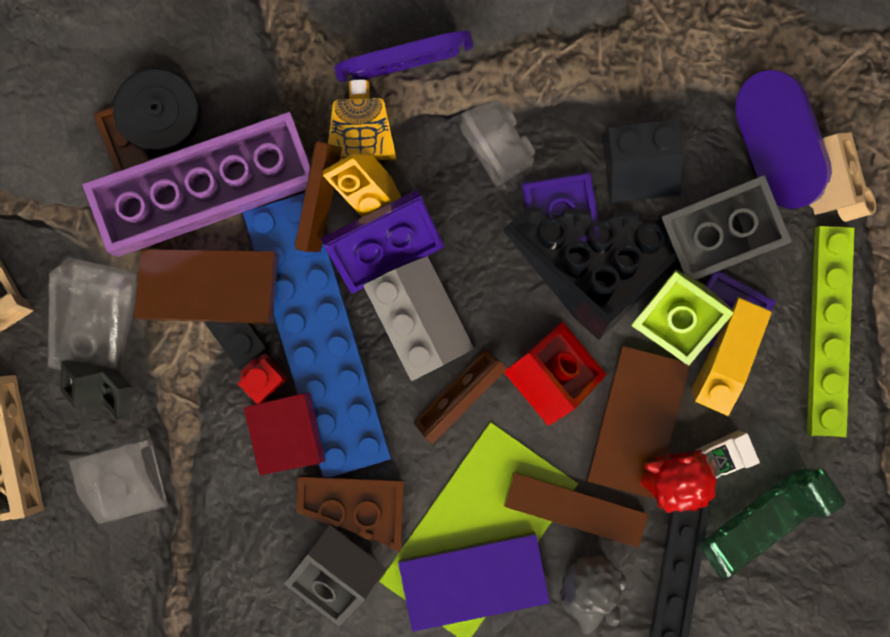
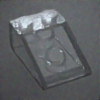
M68 258L49 273V368L61 370V361L72 360L120 371L135 305L136 272Z

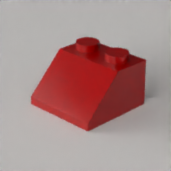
M563 321L517 358L504 372L547 426L575 410L607 375Z

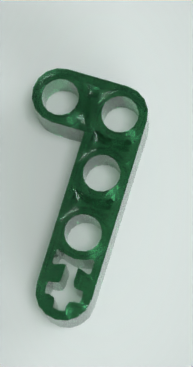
M800 469L786 476L700 543L699 548L720 578H727L743 569L808 517L822 518L829 516L845 505L846 499L825 469Z

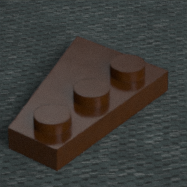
M299 475L296 512L333 527L343 528L358 534L362 538L377 541L401 552L404 479Z

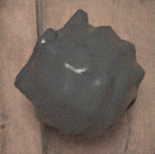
M599 555L582 556L577 558L574 564L566 568V576L562 578V588L559 592L561 604L567 614H571L576 619L582 634L592 633L604 617L610 626H617L621 617L618 604L626 585L625 575L609 559Z

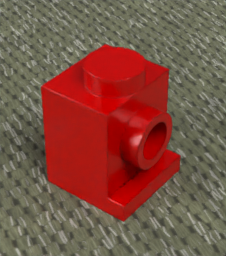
M264 353L259 359L255 358L241 371L242 375L240 378L242 380L237 384L256 404L265 402L279 389L289 377Z

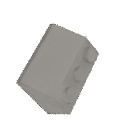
M428 256L396 268L363 285L411 381L474 349Z

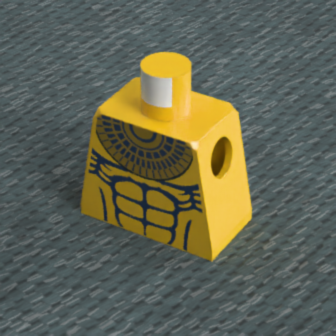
M349 81V100H336L333 103L328 144L342 147L340 161L351 154H372L377 161L396 160L384 99H370L369 81Z

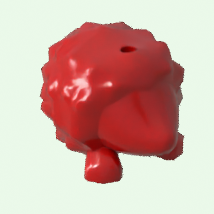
M701 450L678 454L665 453L656 456L657 460L644 463L645 469L648 471L640 478V485L649 490L657 499L658 507L668 513L686 510L697 511L699 508L708 506V502L716 496L715 485L717 478L715 467L710 464L708 455L703 454Z

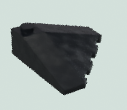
M528 207L504 228V233L572 316L598 340L615 326L679 260L662 220V217L668 214H660L659 220L639 219L638 212L612 211L611 218L598 217V221L592 224L591 210L564 209L563 216L553 215L554 218H550L549 215H542V208ZM595 227L599 228L600 239H596L593 235ZM587 236V241L575 240L577 237Z

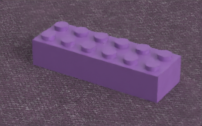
M290 112L82 185L107 253L120 257L302 192L307 187L310 165Z

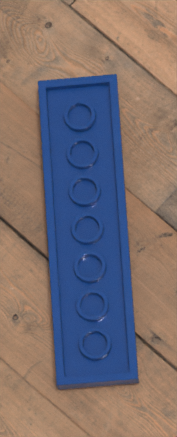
M304 193L245 211L243 215L254 251H275L279 254L273 314L297 393L299 395L310 392L326 459L325 462L319 464L323 477H334L389 460L392 457L332 260L323 244L321 252H304L295 249L305 197Z

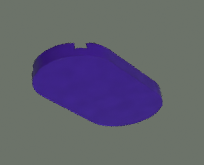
M470 31L452 32L356 56L334 66L336 78L339 82H347L346 76L352 75L353 80H366L445 60L460 53L459 48L464 46L465 51L471 50L474 46L472 33Z
M766 70L753 75L743 84L738 93L736 116L757 178L765 175L778 206L795 209L813 204L822 197L827 183H830L832 166L807 92L799 79L784 71Z

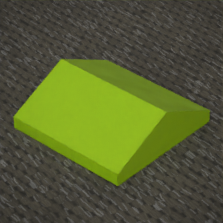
M675 270L632 322V326L681 361L690 365L734 314V310L704 284Z

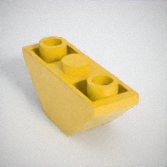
M351 154L323 170V176L361 217L401 198L392 177L372 154Z

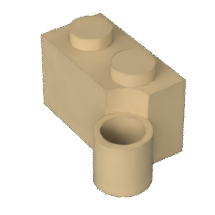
M852 132L837 133L823 138L832 166V175L822 197L813 204H810L814 214L826 213L837 209L841 219L846 222L873 215L876 212V201L872 191L865 185Z

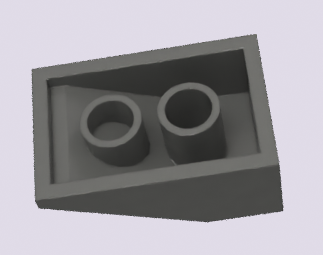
M765 175L662 217L684 274L695 280L792 242Z

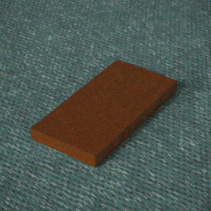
M141 249L134 318L157 321L273 324L279 254L275 251Z
M620 346L586 478L588 482L656 499L649 490L640 485V478L648 471L645 469V462L657 460L656 456L668 453L690 365L683 361Z

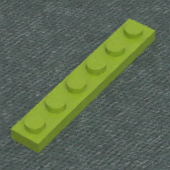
M815 227L807 435L847 437L855 229L851 227Z

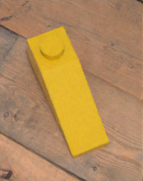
M737 297L732 307L734 314L723 325L691 388L695 402L729 416L746 383L772 313L770 310L740 297Z

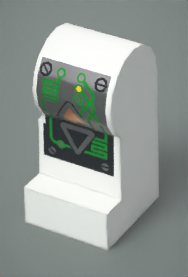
M740 430L696 449L708 455L710 464L715 467L716 478L760 463L748 434Z

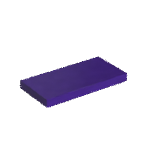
M535 532L398 560L412 632L550 604Z

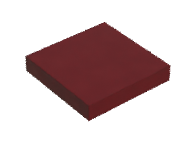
M310 392L244 407L259 476L320 464L326 461Z

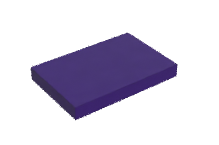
M418 190L321 238L326 251L351 294L363 289L364 284L396 268L424 258L444 247Z

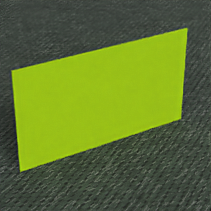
M490 422L379 582L406 600L398 560L535 532L538 542L552 521L504 507L513 472L572 490L577 487L578 483ZM485 617L444 625L443 627L457 637H472Z

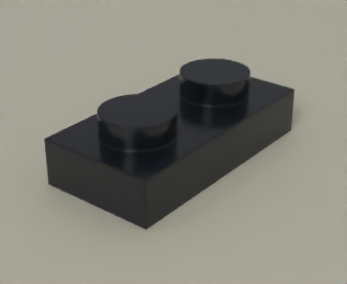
M204 322L237 369L243 367L268 349L251 323Z

